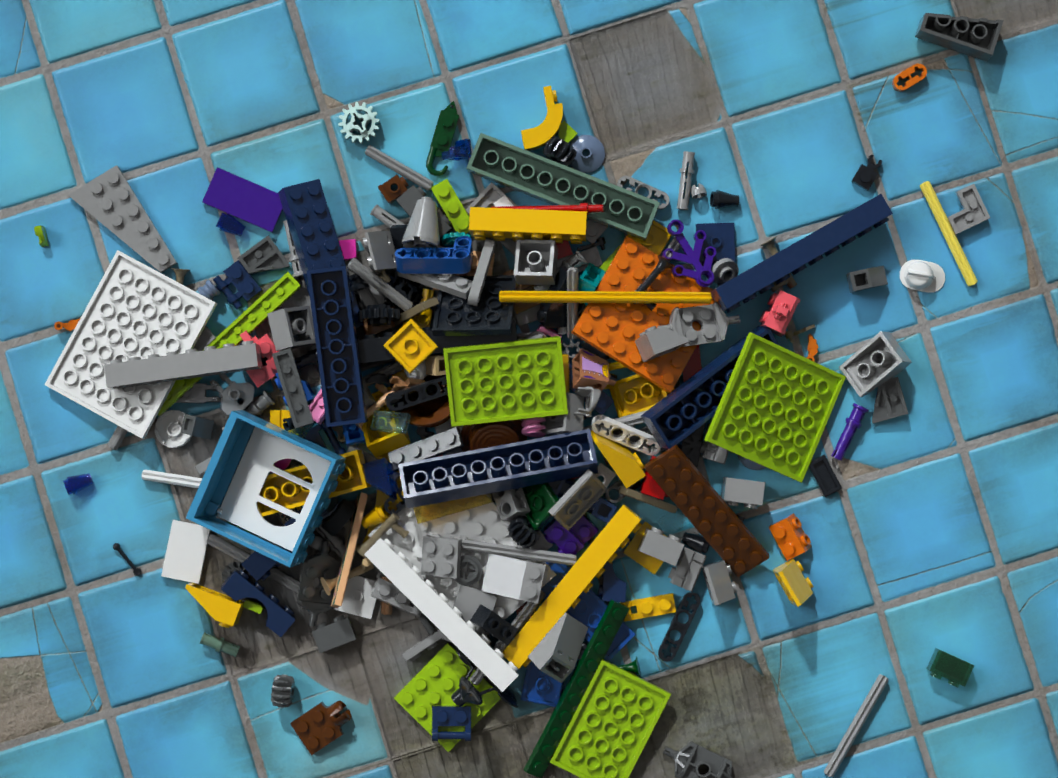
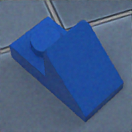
M356 424L342 425L347 446L366 442L363 431Z

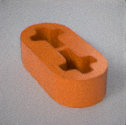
M917 63L894 77L892 81L893 88L898 92H902L919 83L927 75L926 67ZM914 68H916L917 70H922V73L920 74L921 77H919L918 75H916L913 78L911 77V75L915 72ZM898 78L901 80L908 78V81L904 83L905 87L897 85Z

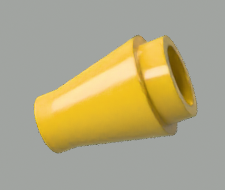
M377 505L362 518L361 524L365 529L382 524L390 517V514L386 512L384 505Z

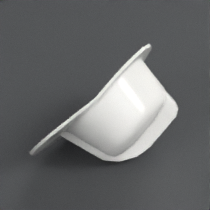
M910 260L901 267L900 280L906 288L922 292H936L944 285L945 273L936 263Z

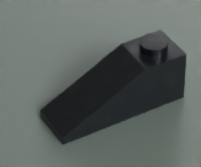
M565 266L561 267L557 273L555 285H550L547 291H567L568 269ZM540 303V309L537 312L538 321L545 329L567 327V303Z

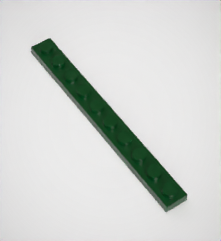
M611 599L523 769L526 773L539 778L543 777L601 660L607 654L630 609L626 605Z

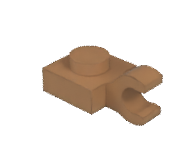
M393 376L389 382L395 384L392 390L398 391L423 383L425 380L408 377L404 381L398 376Z

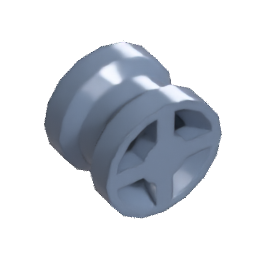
M209 279L203 287L197 289L201 295L212 301L215 296L221 294Z

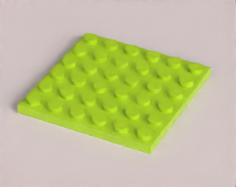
M749 332L704 440L802 483L846 376Z

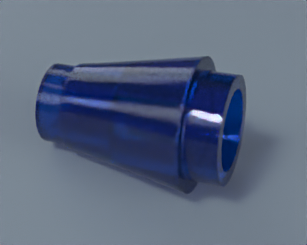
M222 213L216 227L220 228V231L239 236L242 235L246 227L228 213L227 215Z
M90 473L70 476L63 480L68 495L72 493L75 495L93 484Z

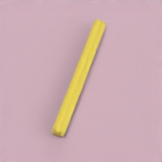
M930 181L922 183L920 188L967 286L976 284L978 280Z

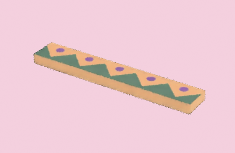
M362 492L356 498V511L351 519L331 607L338 608L343 603L368 497L367 494Z

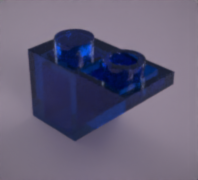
M385 458L364 463L363 468L366 482L390 498L397 499L396 492H399L397 482L393 480L392 474H395L393 464Z

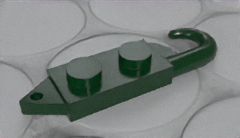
M454 101L444 110H441L430 145L426 168L434 176H441L448 169L446 165L442 170L437 171L433 168L435 157H444L450 151L460 117L457 115Z

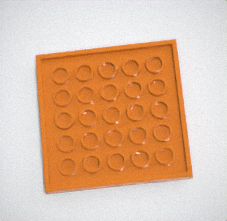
M625 237L595 291L634 292L657 266L659 261L658 255L632 238ZM667 268L659 274L646 292H711L713 289L701 287L696 283L695 279L689 277H675L672 269ZM676 268V272L681 274V269ZM712 298L709 304L656 303L657 305L652 311L643 303H588L571 333L665 392L671 393L697 345L681 347L678 350L643 362L635 340L640 337V333L645 332L650 327L656 326L657 328V326L668 325L672 310L676 307H695L710 305L715 302ZM696 321L692 323L693 329L700 331L701 325Z

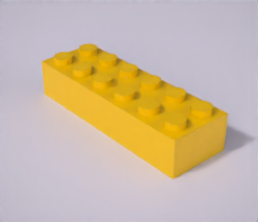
M470 207L469 232L475 240H486V237L493 238L495 241H505V238H512L515 242L524 239L555 240L559 244L563 243V240H567L571 244H582V241L586 242L587 212Z
M362 449L341 454V456L346 458L344 462L346 467L343 473L339 474L336 480L338 481L337 488L334 492H331L329 498L372 486ZM305 465L284 470L309 483H313L312 476ZM273 473L268 475L260 495L288 509H292L305 504L310 490ZM257 502L262 517L279 512Z

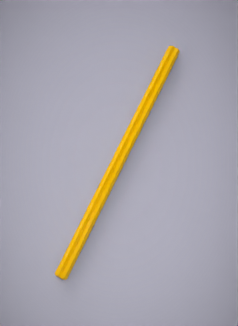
M500 291L499 301L709 304L712 301V295L710 292Z

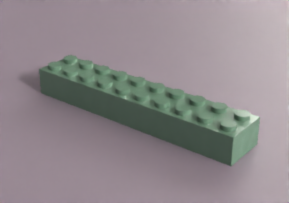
M483 133L479 135L466 168L472 174L552 205H580V203L604 205V212L589 213L587 219L644 241L647 239L660 206V202Z

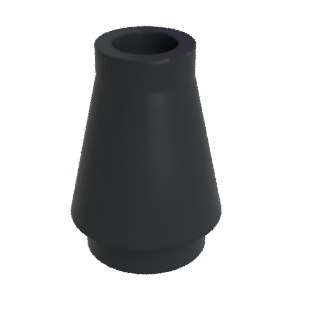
M720 190L712 191L710 206L715 207V209L738 207L739 195H733Z
M687 532L684 533L681 542L699 553H707L710 546L702 535Z

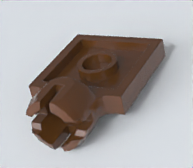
M322 701L290 723L311 755L344 734L341 726L352 717L349 709L342 714L339 713L346 707L344 702L337 701L331 706H326Z

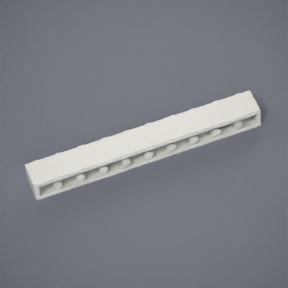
M380 538L364 555L503 692L519 676L517 673L519 669L511 661L507 663L503 659L505 655L497 647L494 650L489 645L491 641L484 634L480 636L475 632L477 627L470 620L465 622L461 618L463 613L456 606L452 609L447 604L449 599L443 593L438 595L433 590L435 586L428 579L424 581L420 577L422 573L415 566L411 568L406 563L408 559L401 552L397 554L392 549L394 545L387 538L385 540Z

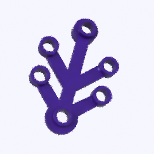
M672 220L667 226V231L671 236H675L685 254L667 248L663 251L662 257L668 261L673 259L691 264L696 270L693 271L685 269L682 265H676L672 269L675 277H689L695 279L699 286L709 287L714 282L711 266L713 257L716 255V249L709 246L704 250L706 258L702 266L699 259L703 241L706 239L705 231L698 230L694 234L695 244L692 250L682 233L684 229L683 223L680 220ZM675 226L677 232L672 231L671 227ZM697 234H702L703 239H699ZM707 250H711L713 255H708ZM667 251L671 253V257L666 256ZM676 268L681 269V274L676 272ZM705 275L707 277V281H703L701 276Z

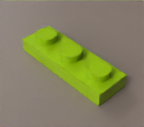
M448 179L431 187L433 194L452 223L454 230L459 233L464 232L468 234L469 215Z

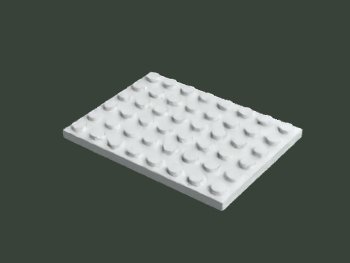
M117 250L49 375L45 386L136 436L145 439L175 381L110 389L106 386L104 365L110 364L111 360L126 362L131 357L147 359L148 355L159 354L161 357L167 356L166 353L176 351L178 354H183L185 350L193 349L218 303Z
M487 494L408 509L405 506L397 513L400 519L396 523L406 531H409V534L402 538L400 534L390 528L380 537L383 540L387 538L394 545L392 549L397 554L401 552L408 559L406 563L411 568L415 566L420 572L422 567L423 536L462 539L461 556H474L482 565L481 578L475 584L470 585V587L482 590L489 554L463 550V540L521 547L509 535L507 528L511 522L501 520L497 506ZM382 524L377 526L368 536L371 537ZM516 558L546 565L542 587L556 576V573L544 561ZM467 562L465 568L460 569L465 572L466 578L469 572L475 571L469 568V562ZM420 575L424 581L428 579L435 586L433 590L438 595L443 593L449 599L447 604L453 609L461 584L457 583L454 578ZM492 594L498 596L493 612L503 619L508 618L526 602Z

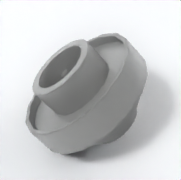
M729 258L717 261L711 269L714 274V282L722 285L736 277L739 271L738 265Z

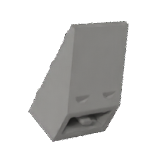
M390 231L365 232L366 237L363 238L365 250L370 253V257H367L371 270L375 271L378 275H381V272L384 270L386 273L397 271L395 247Z
M565 612L533 649L528 658L539 670L562 683L575 667L588 627Z

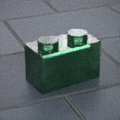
M935 648L926 669L931 671V676L940 680L942 677L949 679V684L958 688L959 685L966 686L974 665Z

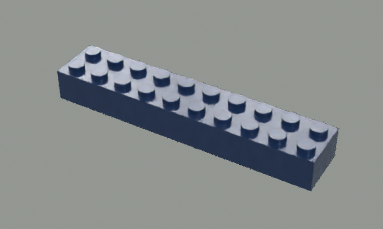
M879 194L710 292L714 302H718L723 311L726 310L729 313L741 306L739 302L743 301L745 304L757 297L756 293L758 291L762 294L774 287L772 283L776 282L778 285L790 278L789 274L791 272L794 276L807 268L805 264L808 263L811 266L823 259V254L827 257L840 249L838 245L841 244L844 247L856 240V235L860 238L872 231V226L876 229L889 221L888 216L893 213L882 194Z
M590 429L398 464L406 509L581 477L588 469L594 474H598V463Z

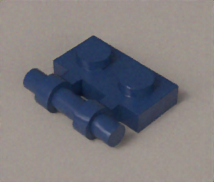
M239 260L223 271L228 277L223 281L219 275L213 279L217 285L216 288L224 293L227 297V302L233 305L236 310L242 307L239 301L242 296L248 302L262 291L261 287ZM231 283L238 290L235 294L228 287Z

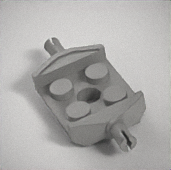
M718 302L687 308L676 307L672 310L669 324L657 326V328L666 327L687 337L689 342L682 347L722 342L725 340L728 325L739 324L740 317L739 315L726 316ZM694 321L701 325L700 331L693 329L692 323Z

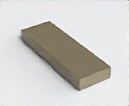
M437 297L423 301L401 313L400 319L393 321L395 326L439 304Z
M621 486L619 489L620 494L671 513H676L678 508L624 486Z

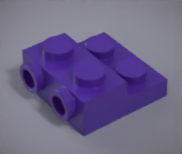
M585 515L568 531L554 518L544 528V537L550 544L554 542L559 547L557 549L559 553L575 555L599 529Z

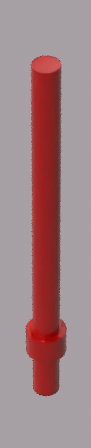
M580 203V205L491 207L587 212V215L592 212H604V205H589V203Z

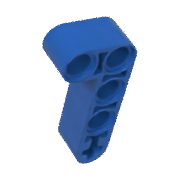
M460 236L455 239L453 248H400L395 251L397 271L403 274L467 273L471 270L473 262L472 239L468 236Z

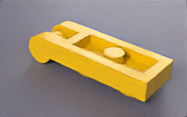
M673 593L620 602L630 608L623 622L676 612ZM632 606H636L637 613H631Z

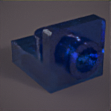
M463 139L456 141L454 147H449V151L442 152V160L460 161L471 158V140Z

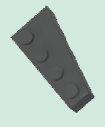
M925 13L920 20L915 38L987 62L994 53L1004 20L994 21L987 20L986 18L973 19L965 16L952 17L944 14Z

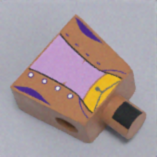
M581 349L572 359L574 389L589 386L602 391L607 384L611 386L616 384L617 375L609 373V363L607 360L584 349Z

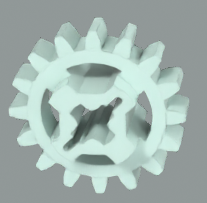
M355 102V107L348 104L349 110L342 109L344 116L339 115V119L342 122L338 123V126L343 127L340 131L341 134L347 133L345 139L348 140L351 137L352 143L359 140L360 144H363V139L369 142L370 135L376 136L373 131L379 130L376 124L380 123V120L375 119L378 115L377 112L372 113L373 107L366 108L365 102H363L362 106ZM357 111H364L368 114H358ZM351 114V121L346 125L347 118ZM355 116L362 121L363 130L358 125H355ZM372 121L371 128L367 131V125ZM357 131L360 132L361 135H354L351 132Z

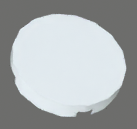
M170 410L158 417L154 432L162 445L169 448H178L190 441L191 435L180 433L185 413L178 410Z

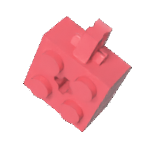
M782 290L774 292L767 303L770 305L769 309L763 312L759 320L762 323L761 326L770 328L772 333L782 337L785 335L787 326L801 300Z
M247 330L240 334L242 340L254 341V343L260 345L261 357H267L266 364L262 363L261 369L246 371L258 388L278 373L272 354L279 351H276L273 339L268 333L258 339L257 336L252 338Z

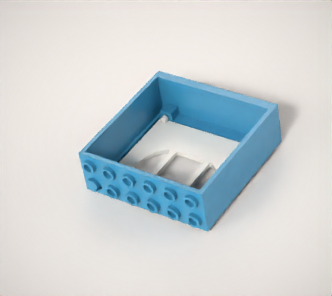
M244 410L231 411L186 519L287 567L299 565L307 557V552L305 551L315 538V534H313L315 528H318L323 520L322 512L330 504L331 499H329V496L337 488L338 481L336 480L346 467L344 463L346 458ZM282 459H294L301 462L308 468L313 483H309L275 467L274 463ZM270 471L310 490L300 514L260 495ZM257 502L296 519V522L288 526L270 524L260 514ZM226 521H229V522H231V523H233V524H235V525H237V526H239V527H241V528H238V527H236V526H234V525H232V524H230V523H228V522H226ZM245 530H248V531H250V532H252V533H254V534H256V535H258V536H260V537H257V536H255V535H253V534H251V533H249V532H247V531H245ZM264 539H267V540H269V541H271V542H273V543H275V544H277V545H279V546H276V545H274V544H272V543H270V542H268V541H266V540H264Z

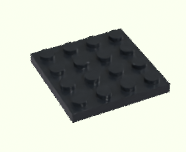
M514 275L486 276L478 306L467 304L468 297L464 299L439 290L437 297L439 304L436 305L432 328L433 336L511 335L515 302H500L499 292L517 290ZM460 276L471 281L474 279V276Z

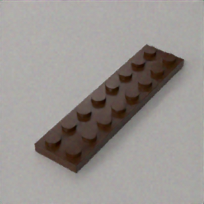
M674 445L645 464L646 471L725 563L730 565L731 570L737 577L769 559V553L677 445Z

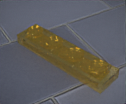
M489 493L413 507L417 522L420 524L489 504L493 501Z

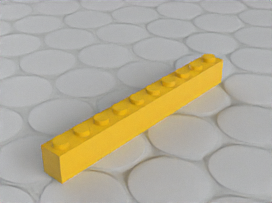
M625 504L622 505L502 652L509 662L511 661L518 669L522 666L525 668L531 662L528 656L564 613H567L570 607L575 608L581 601L579 596L591 589L593 586L592 580L595 577L600 578L605 572L603 568L607 562L611 564L618 556L615 552L619 547L623 549L630 541L628 536L632 532L636 533L641 528L642 524L640 522L642 518Z

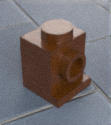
M395 175L382 185H379L378 188L390 205L407 191L406 187L409 185L403 176L399 178L398 175ZM393 184L398 186L396 191L391 190Z

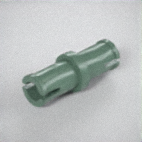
M205 632L200 641V644L216 649L215 651L218 653L221 651L235 658L240 648L239 645L225 641V638H217Z

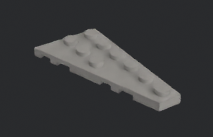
M117 165L68 195L160 273L177 264L168 246Z

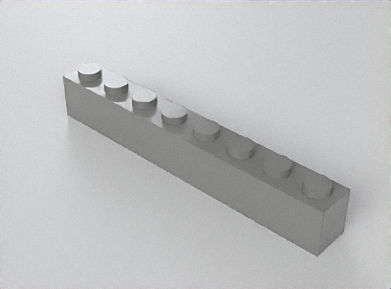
M244 341L239 346H235L234 343L224 344L223 348L216 349V346L204 347V351L188 349L183 354H178L175 351L166 353L167 356L161 357L159 354L148 355L147 359L131 357L126 362L111 360L110 364L104 365L107 388L119 389L261 369L262 360L260 345L254 343V341Z

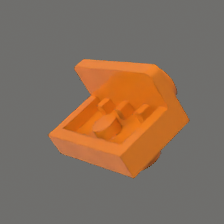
M794 513L769 526L786 561L805 553L812 547L810 538L804 533L801 522Z

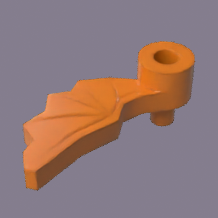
M80 318L70 320L68 323L55 322L54 327L56 330H61L64 327L66 330L72 331L77 326Z
M811 334L808 335L807 350L809 353L806 358L815 361L813 356L817 354L819 346L817 345V340L813 339Z

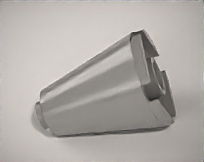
M422 197L417 200L402 238V244L405 248H440L437 206L431 197Z

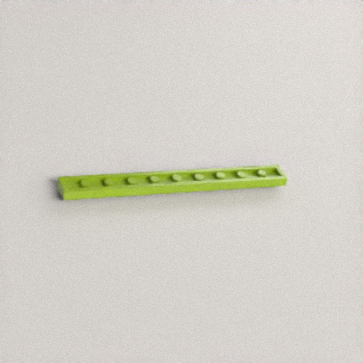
M287 272L206 347L216 346V349L223 348L224 344L230 343L238 346L243 341L240 337L241 333L247 330L251 334L268 318V313L276 311L302 286ZM203 377L176 380L158 415L161 416Z

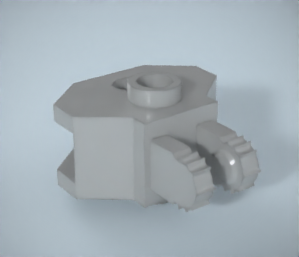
M219 374L220 378L228 384L224 390L216 381L212 380L210 382L220 393V410L225 415H230L231 411L244 410L253 401L255 388L249 382L236 383L231 381L225 374ZM239 398L242 399L241 405L237 403Z

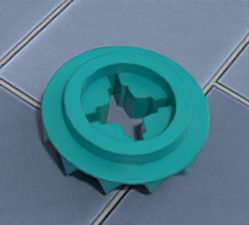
M450 232V234H444L441 237V244L453 248L456 238L460 236L471 238V236L464 232Z

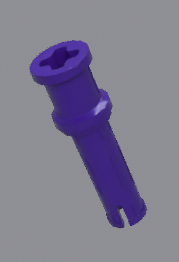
M855 403L852 405L853 410L849 418H846L845 423L847 424L831 454L832 457L841 461L854 434L862 426L861 422L865 414L869 412L868 409Z

